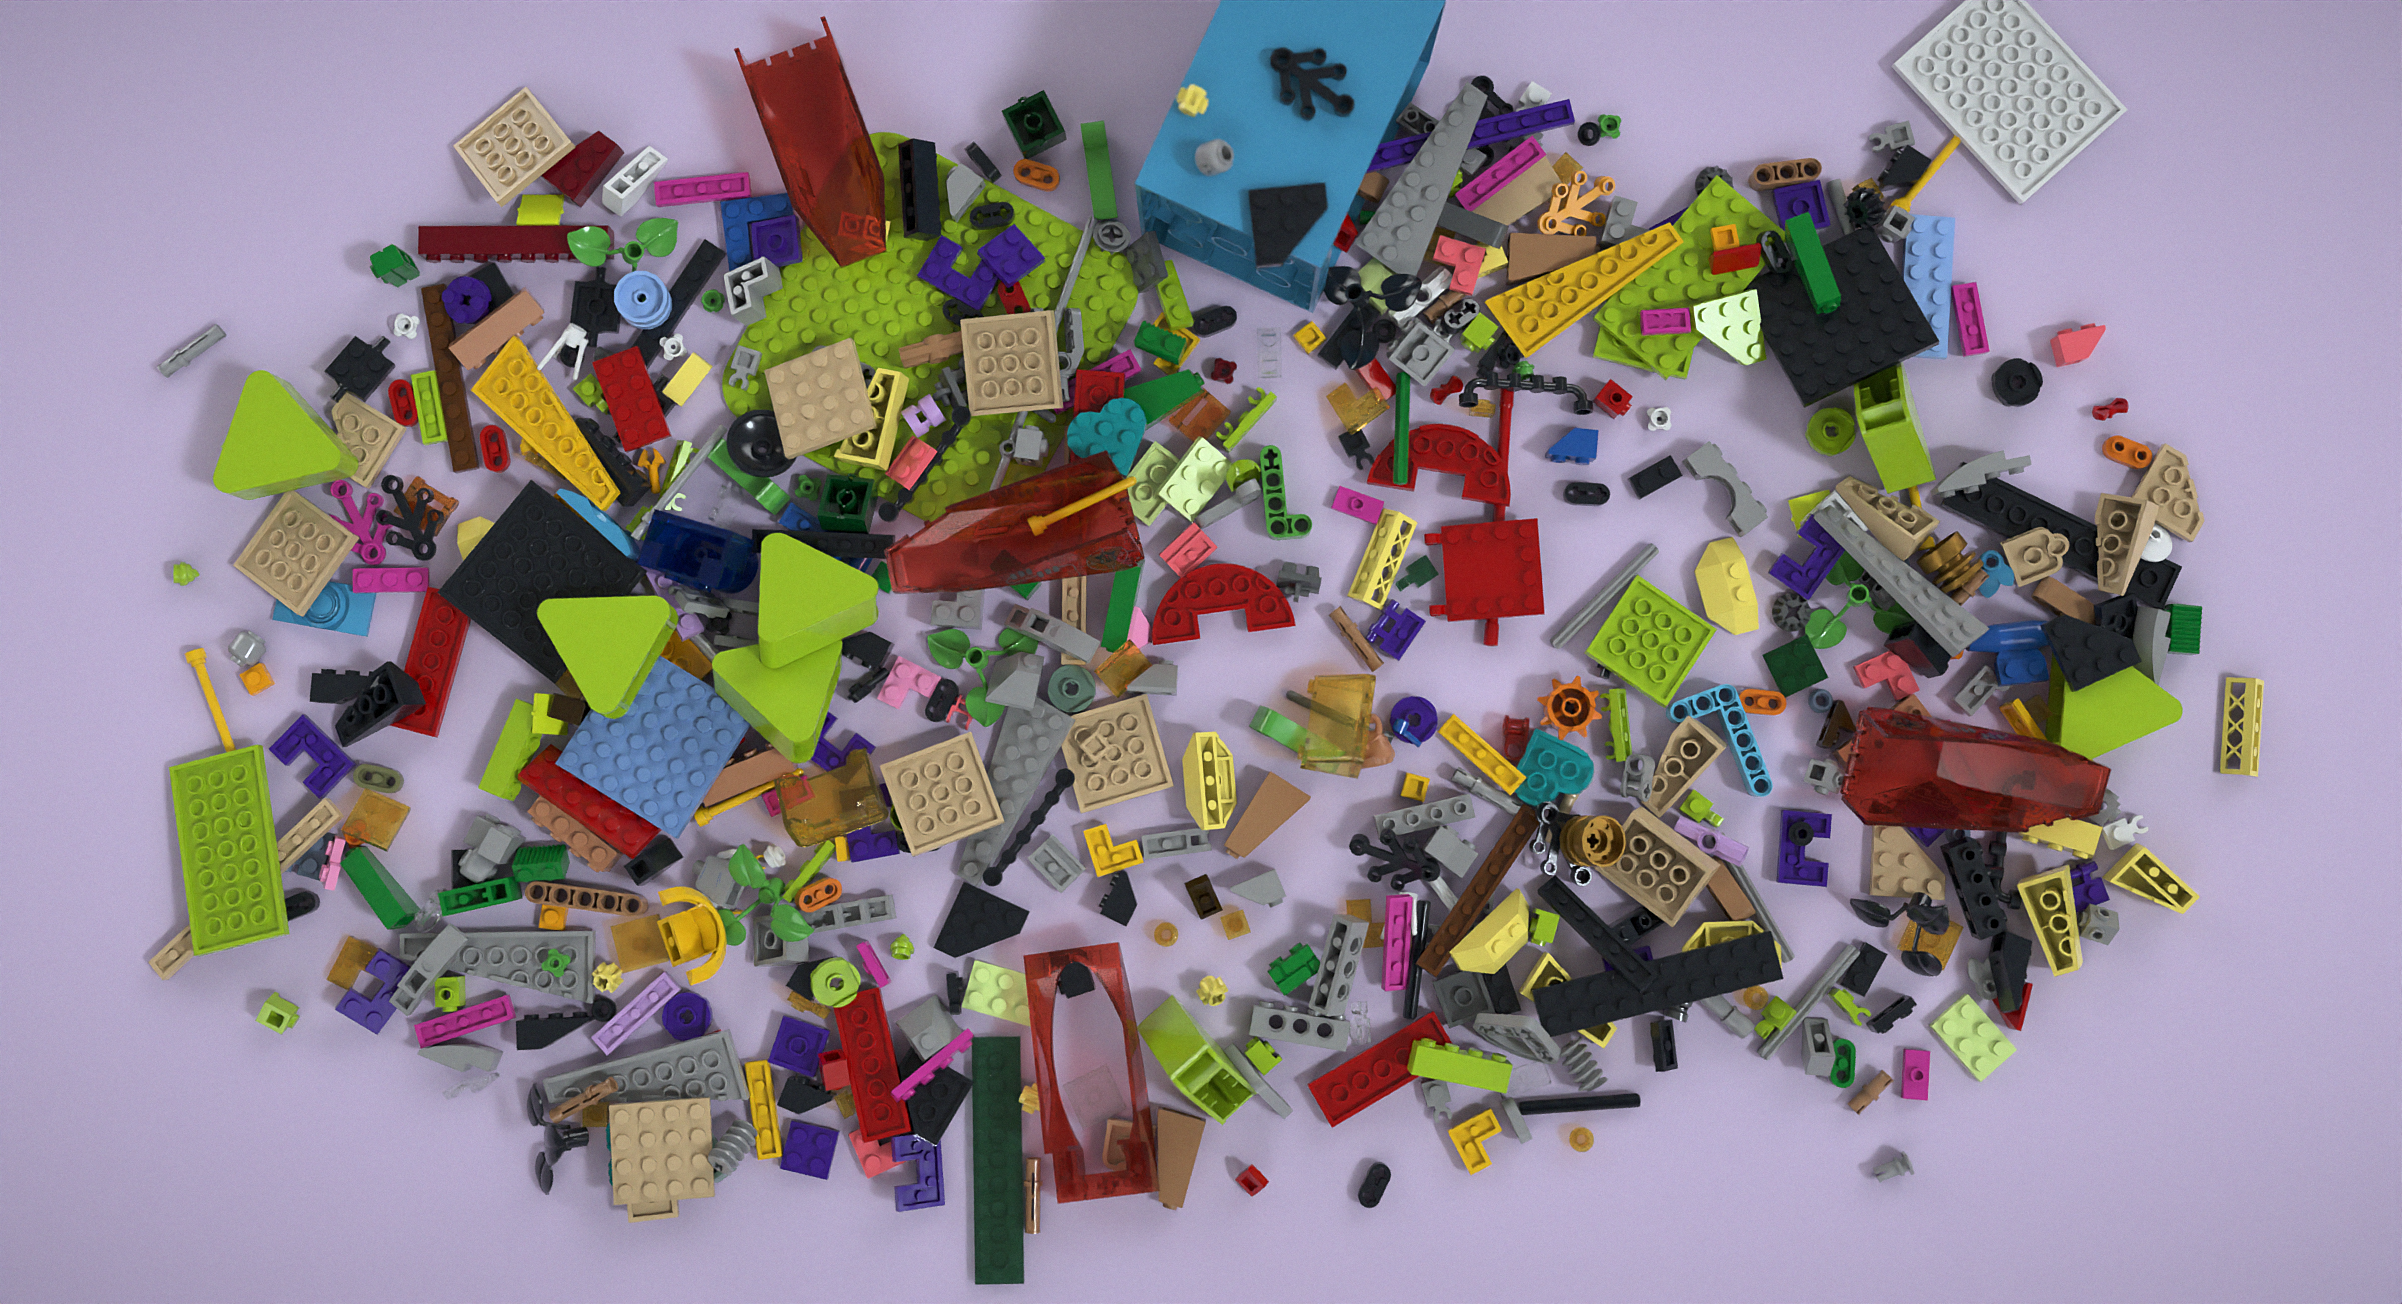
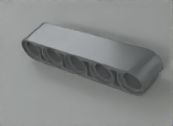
M1448 202L1445 203L1437 222L1438 226L1500 249L1509 228L1505 224Z

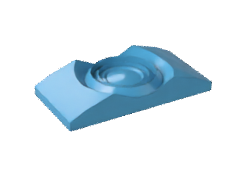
M561 488L556 492L624 555L637 561L638 557L642 556L636 541L630 536L631 533L623 530L617 522L600 510L590 499Z
M328 581L303 617L297 615L277 599L272 620L368 637L377 593H353V585Z

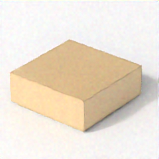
M1098 730L1094 731L1079 744L1081 749L1094 763L1098 762L1113 748Z

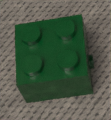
M1044 90L1028 98L1026 96L1018 99V103L1002 110L1004 121L1024 159H1029L1067 140L1065 130Z
M848 473L847 476L827 474L817 513L821 529L869 534L878 499L875 480L856 477L852 473Z

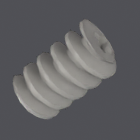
M1577 1037L1561 1048L1559 1058L1566 1056L1567 1059L1562 1065L1572 1066L1567 1072L1569 1075L1577 1074L1573 1082H1582L1578 1091L1587 1090L1588 1092L1600 1087L1608 1079L1601 1077L1603 1074L1602 1069H1595L1598 1065L1596 1060L1589 1061L1593 1055L1591 1052H1585L1588 1046L1585 1043L1579 1044L1582 1037Z
M735 1120L732 1127L728 1128L726 1134L721 1137L720 1141L714 1146V1149L709 1152V1163L719 1172L731 1175L733 1173L732 1168H737L739 1165L738 1161H742L744 1154H748L750 1151L749 1146L755 1145L754 1137L758 1135L757 1130L744 1120Z

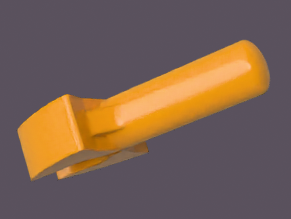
M653 448L655 459L650 463L648 461V452L644 449L639 458L638 466L648 469L650 485L652 486L651 493L658 494L661 492L658 468L661 464H666V461L662 454Z

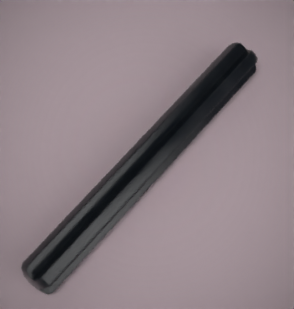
M1418 900L1416 906L1417 934L1413 935L1403 1009V1018L1410 1020L1417 1017L1423 969L1415 963L1426 946L1431 902L1428 900Z
M1633 1093L1521 1101L1519 1103V1111L1521 1115L1634 1108L1640 1107L1641 1099L1639 1094Z

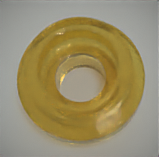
M1169 922L1159 924L1154 932L1155 940L1161 946H1172L1178 939L1176 926ZM1164 930H1169L1171 932V937L1169 939H1164L1162 937V932Z
M1761 986L1747 988L1743 995L1744 1003L1750 1009L1760 1010L1768 1002V993ZM1755 993L1760 995L1758 1002H1754L1752 999Z
M1577 1127L1570 1133L1569 1142L1574 1150L1586 1152L1593 1146L1594 1136L1589 1129ZM1584 1135L1585 1141L1581 1144L1578 1143L1577 1137Z

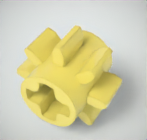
M1190 84L1188 89L1181 87L1176 97V102L1180 103L1178 109L1191 117H1195L1197 112L1204 114L1209 104L1207 103L1208 99L1205 98L1207 93L1202 88Z
M602 962L591 974L594 976L593 985L601 990V992L609 990L613 993L624 982L621 978L622 970L614 962L609 965Z
M1214 976L1203 978L1199 983L1200 989L1196 990L1203 1004L1209 1003L1211 1006L1221 1004L1225 1000L1224 993L1228 992V988L1220 976L1218 978Z
M1033 1083L1032 1087L1026 1085L1018 1101L1024 1104L1021 1110L1029 1114H1033L1035 1110L1041 1112L1048 1098V1095L1043 1093L1045 1087L1037 1083Z

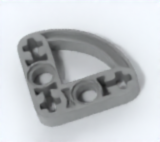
M1477 1014L1473 1024L1474 1029L1495 1046L1528 1060L1546 1064H1556L1558 1062L1561 1049L1537 1020L1519 1015ZM1513 1037H1519V1038H1521L1524 1042L1519 1041V1040H1517V1039H1515V1038H1513Z

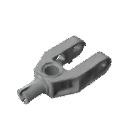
M1031 308L1030 312L1043 311V308ZM1066 308L1064 313L1066 352H1058L1059 362L1063 365V370H1060L1063 402L1070 400L1068 380L1075 374L1084 353L1082 318L1079 308Z
M722 597L723 603L730 612L759 617V603ZM716 633L713 644L737 649L759 644V640Z

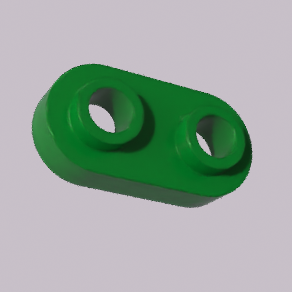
M1838 1038L1832 1041L1836 1058L1828 1078L1834 1086L1847 1088L1852 1085L1855 1079L1856 1048L1850 1040ZM1843 1046L1845 1051L1839 1055L1838 1048ZM1840 1070L1844 1073L1842 1079L1837 1078V1072Z

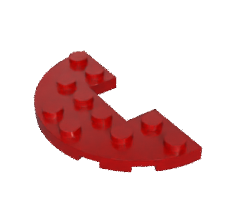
M1449 424L1422 425L1417 429L1409 431L1407 484L1397 485L1393 482L1394 439L1378 454L1367 479L1368 485L1414 492L1418 469L1465 476L1462 493L1463 500L1510 506L1511 490L1509 476L1498 453L1491 445L1489 446L1484 440L1479 438V435L1465 428Z
M1221 563L1195 569L1172 585L1162 598L1155 614L1152 640L1153 645L1200 639L1197 615L1245 609L1248 632L1296 626L1286 597L1270 579L1242 565Z

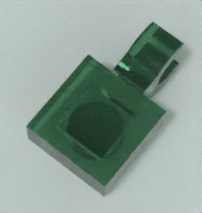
M1424 555L1405 568L1408 575L1397 581L1395 585L1400 592L1415 583L1417 588H1420L1437 577L1439 573L1428 557Z

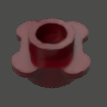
M1217 358L1214 361V371L1211 372L1212 380H1221L1226 384H1231L1234 380L1233 373L1237 369V364L1234 361L1229 362L1222 358Z

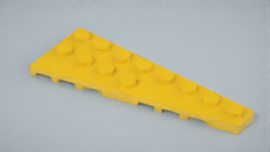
M1669 222L1489 298L1485 301V304L1523 356L1528 358L1684 241Z
M513 335L472 387L471 391L600 510L607 511L619 496L620 491L542 371L537 370L538 365L522 340Z

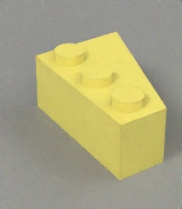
M2033 806L2030 807L2034 811L2026 809L2027 812H2025L2024 817L2027 818H2023V827L2020 828L2021 832H2019V835L2023 836V841L2032 844L2041 842L2047 844L2049 849L2059 852L2064 850L2072 853L2075 857L2092 860L2103 827L2057 813L2054 814V812H2048L2045 816L2039 808L2035 807L2034 809Z
M2138 843L2102 877L2115 885L2180 914H2184L2200 898L2196 892L2145 846Z

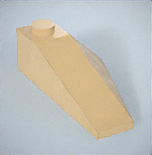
M1851 476L1835 487L1837 492L1878 541L1903 561L1917 552L1940 523L1938 519L1916 505H1912L1910 508L1899 503V498L1896 496L1886 497L1878 493L1877 488Z
M2101 493L2095 513V524L2097 525L2098 532L2096 546L2099 552V561L2097 562L2099 591L2124 596L2153 530L2159 509L2158 505L2148 500Z
M1688 715L1669 738L1653 775L1652 792L1649 800L1641 802L1660 818L1724 751L1728 744L1709 727Z

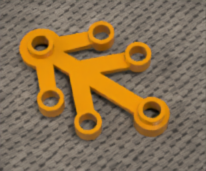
M1575 170L1571 174L1569 191L1566 184L1555 183L1552 187V197L1548 211L1541 214L1537 220L1540 232L1542 234L1554 235L1557 231L1571 234V236H1586L1587 229L1584 225L1575 224L1572 226L1561 222L1569 216L1588 221L1593 226H1603L1606 217L1602 212L1592 213L1581 210V208L1601 195H1610L1615 190L1614 180L1609 176H1599L1594 182V188L1578 199L1580 186L1587 181V174L1584 171ZM1578 174L1581 175V179L1579 182L1577 181ZM1608 182V188L1606 190L1605 184ZM1561 186L1562 192L1558 194V188ZM1567 195L1564 208L1558 211L1561 198ZM1599 215V222L1596 223L1595 219ZM1552 220L1551 227L1549 228L1548 222ZM1578 228L1581 229V233L1579 235H1577Z

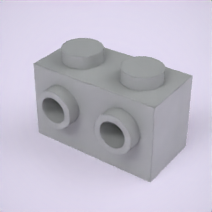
M1027 425L1024 429L1018 428L1014 458L1019 465L1042 468L1043 457H1047L1049 452V443H1047L1043 432L1039 431V428Z

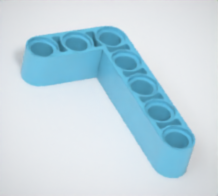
M1723 684L1673 702L1667 707L1666 717L1675 724L1682 723L1688 715L1692 718H1697L1716 711L1748 794L1753 797H1764L1770 794L1773 788L1772 780L1738 693L1732 685ZM1721 689L1726 690L1729 694L1727 702H1723L1719 698ZM1699 697L1706 701L1705 710H1700L1696 706V701ZM1676 706H1680L1684 710V716L1681 719L1676 718L1673 711ZM1730 712L1736 713L1738 717L1735 725L1728 721L1727 717ZM1739 734L1744 735L1747 742L1744 747H1740L1737 744L1736 739ZM1748 757H1752L1755 761V767L1752 770H1749L1745 765ZM1758 779L1764 784V789L1760 793L1754 788V784Z

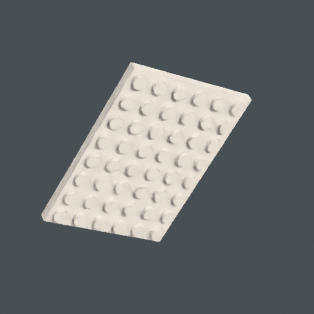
M1965 0L1891 66L1954 135L1960 138L1968 150L2020 205L2128 110L2025 0Z

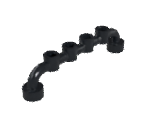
M1497 372L1484 373V378L1470 380L1464 388V393L1459 394V406L1471 408L1478 405V394L1473 393L1474 389L1478 387L1486 390L1507 389L1511 392L1528 390L1531 393L1553 392L1556 395L1572 393L1578 398V401L1573 403L1575 414L1588 415L1593 413V402L1587 399L1585 391L1578 385L1568 384L1567 378L1563 376L1554 377L1552 382H1544L1543 375L1530 376V381L1521 380V374L1518 373L1508 374L1507 379H1498Z
M958 406L953 409L951 417L954 425L949 431H945L942 434V441L935 449L937 451L936 455L911 489H901L898 493V499L894 504L885 502L879 507L878 513L883 521L888 523L894 522L905 504L913 502L914 492L917 488L928 482V474L933 467L942 464V455L948 447H953L957 444L958 434L971 421L972 416L968 408Z
M1064 768L1056 773L1055 780L1057 784L1052 791L1046 793L1045 801L1038 810L1032 812L1031 820L1023 830L1016 834V840L1008 850L1002 853V859L997 866L989 867L984 871L983 881L986 885L993 887L1002 882L1003 872L1009 864L1017 860L1018 852L1024 844H1028L1031 841V834L1037 826L1045 822V815L1051 807L1059 803L1060 795L1065 788H1069L1074 784L1075 774L1070 769Z
M2024 769L2022 774L2009 776L2004 781L2002 792L1995 793V796L2004 797L1999 806L2011 808L2012 788L2017 783H2021V788L2032 790L2035 785L2036 772ZM1999 811V817L1993 816L1991 822V830L1997 831L1996 841L1991 840L1988 847L1989 855H1994L1993 865L1988 864L1991 871V877L1989 878L1991 879L1992 886L1999 893L1998 900L2006 903L2008 909L2019 910L2022 902L2020 892L2010 889L2009 893L2006 894L2001 889V881L2004 876V857L2007 851L2006 838L2010 820L2008 819V811Z

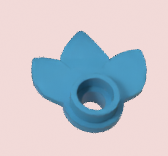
M1995 550L1985 551L1980 556V559L1984 562L1981 569L1990 577L1979 587V590L1985 598H1990L1998 591L2000 584L2004 586L2013 585L2014 573L2012 568L2004 564L2003 556ZM1990 558L1996 561V565L1993 567L1986 564V561Z

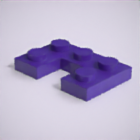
M941 235L919 271L918 278L954 299L981 311L1000 279L983 260H981L971 278L952 269L963 248Z
M1811 513L1796 532L1816 546L1801 566L1781 553L1768 571L1770 575L1807 600L1811 598L1845 551L1813 518L1815 515Z
M828 711L811 760L848 786L876 749V746L860 734L855 733L842 751L824 738L838 720L836 716Z
M302 714L269 748L285 766H290L304 750L319 764L303 781L319 799H323L356 765L305 714Z
M886 783L839 791L851 863L900 854L896 830L872 834L869 811L892 807Z
M1781 810L1776 883L1827 887L1829 863L1804 861L1805 846L1793 844L1789 839L1788 833L1794 823L1806 822L1813 829V837L1830 839L1832 814ZM1803 829L1798 831L1799 838L1805 837Z
M379 948L366 965L365 971L384 981L383 985L372 999L367 998L350 987L336 1005L335 1010L378 1035L397 1009L389 1000L399 988L397 985L411 966Z
M915 1133L892 1136V1161L916 1160L917 1183L894 1186L896 1211L903 1212L945 1205L941 1140L935 1147L916 1136Z

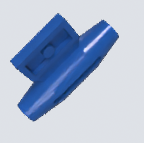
M2028 620L1987 626L1989 630L1983 636L1965 648L1966 651L1997 653L1994 667L1998 687L2047 682L2049 680L2045 656L2038 649L2049 645L2040 625L2048 621Z

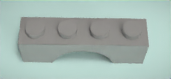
M1708 441L1683 460L1682 463L1696 481L1713 479L1726 487L1731 497V508L1726 519L1737 534L1742 537L1768 518L1767 510L1760 501L1756 502L1751 495L1752 490L1748 484L1739 480L1734 466L1731 463H1726L1721 457L1723 454L1720 448Z

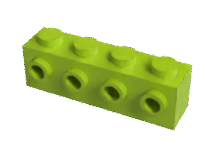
M516 698L478 786L479 789L514 801L519 794L522 782L518 780V774L531 763L535 751L540 746V739L542 737V734L532 733L533 715L531 712L533 711L534 704Z
M1422 1038L1421 1041L1413 1040L1407 1066L1411 1074L1507 1093L1513 1067L1512 1063L1506 1059L1507 1056L1500 1053H1492V1056L1485 1055L1482 1050L1469 1048L1468 1051L1461 1050L1458 1045L1445 1043V1046L1436 1045V1041Z

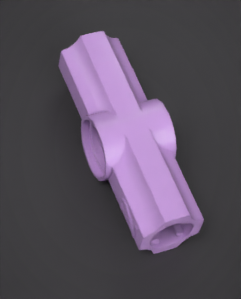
M1680 816L1675 825L1674 831L1693 845L1699 847L1703 852L1714 854L1739 867L1748 854V846L1722 835L1718 830L1709 829L1684 816ZM1707 835H1712L1716 839L1714 847H1709L1706 844L1705 839Z

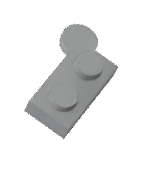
M1983 665L1951 701L1970 717L1995 692V689L1997 691H2006L2011 686L1998 687L1994 671L1987 665Z

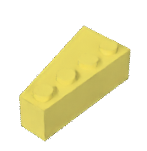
M877 369L867 389L876 428L844 439L840 449H837L834 455L835 458L843 463L888 471L908 387V377L898 371Z
M2069 864L2021 879L2017 884V888L2054 977L2079 970L2083 964Z
M1544 951L1518 992L1534 1002L1532 989L1572 980V978L1548 952ZM1610 1022L1578 1030L1577 1032L1598 1046L1605 1048L1617 1027Z

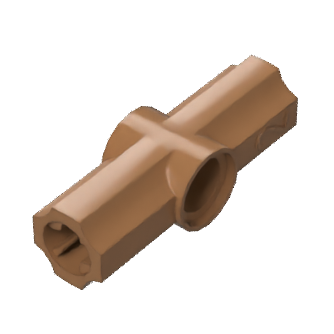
M962 331L948 335H932L924 338L923 342L899 348L904 369L925 363H941L948 360L950 356L964 353Z

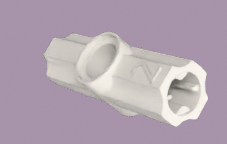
M1442 265L1422 282L1419 291L1426 294L1427 300L1420 302L1416 299L1414 304L1405 311L1395 312L1390 310L1388 315L1391 320L1402 329L1409 319L1412 320L1422 310L1426 309L1435 298L1450 286L1452 274Z

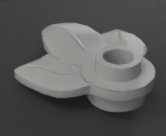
M1987 957L1983 963L1975 958H1969L1967 965L1968 976L1976 984L1977 994L1985 1000L1995 999L1997 992L1989 958ZM1988 983H1989L1990 986H1991V991H1989V990L1987 989V984H1988Z

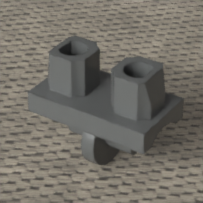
M949 367L943 368L942 373L938 375L940 382L934 385L937 392L932 395L933 400H941L944 407L951 404L953 409L958 406H968L967 389L960 392L958 384L964 383L966 380L962 368L950 370Z
M1285 562L1282 570H1279L1277 587L1285 588L1286 594L1294 595L1293 602L1297 603L1299 596L1309 597V593L1319 594L1322 577H1319L1318 567L1306 566L1304 575L1296 573L1297 565L1295 563Z
M1868 572L1859 578L1860 583L1868 588L1869 597H1871L1872 602L1884 611H1887L1890 606L1895 605V599Z

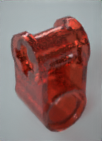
M1504 715L1501 753L1508 762H1516L1522 759L1526 753L1530 724L1529 717L1517 719ZM1513 744L1519 748V755L1517 757L1509 755V745Z

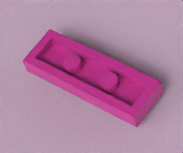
M1972 282L1952 286L1951 296L1963 357L1990 352L1977 283Z
M428 567L353 569V593L426 592L429 586Z

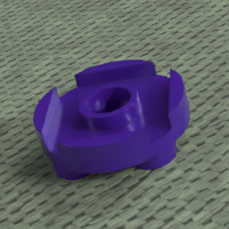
M463 276L454 279L448 285L447 289L442 293V300L448 315L455 322L476 324L489 313L490 309L487 308L489 301H491V293L483 281ZM465 296H471L469 306L464 304Z
M1418 696L1406 697L1398 701L1392 708L1389 719L1391 730L1395 736L1404 743L1413 744L1405 736L1396 733L1393 730V725L1397 718L1409 722L1408 715L1414 716L1417 714L1419 715L1418 722L1420 724L1418 726L1409 725L1406 731L1410 732L1421 743L1430 739L1435 733L1438 724L1437 712L1433 704L1427 699Z
M695 992L677 994L667 1002L662 1013V1022L665 1029L668 1030L672 1037L680 1041L701 1037L706 1034L713 1018L712 1008L708 999ZM686 1010H690V1013L694 1016L689 1023H686V1020L681 1017L682 1014L686 1013Z

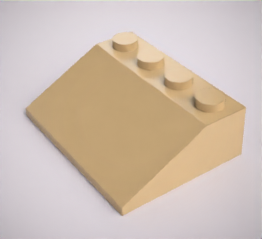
M1640 806L1630 814L1622 826L1625 833L1626 846L1624 854L1619 861L1612 866L1594 867V869L1673 928L1710 881L1720 864Z

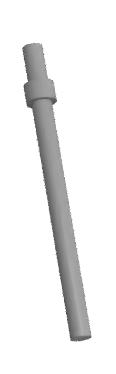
M720 425L651 511L646 512L642 516V522L630 535L633 539L639 541L649 527L653 528L657 523L658 516L701 465L718 441L726 434L728 430L723 425Z

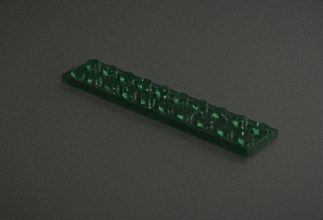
M1021 1036L974 1037L972 1039V1081H974L972 1085L975 1285L1024 1284L1022 1103L1018 1102L1022 1093Z

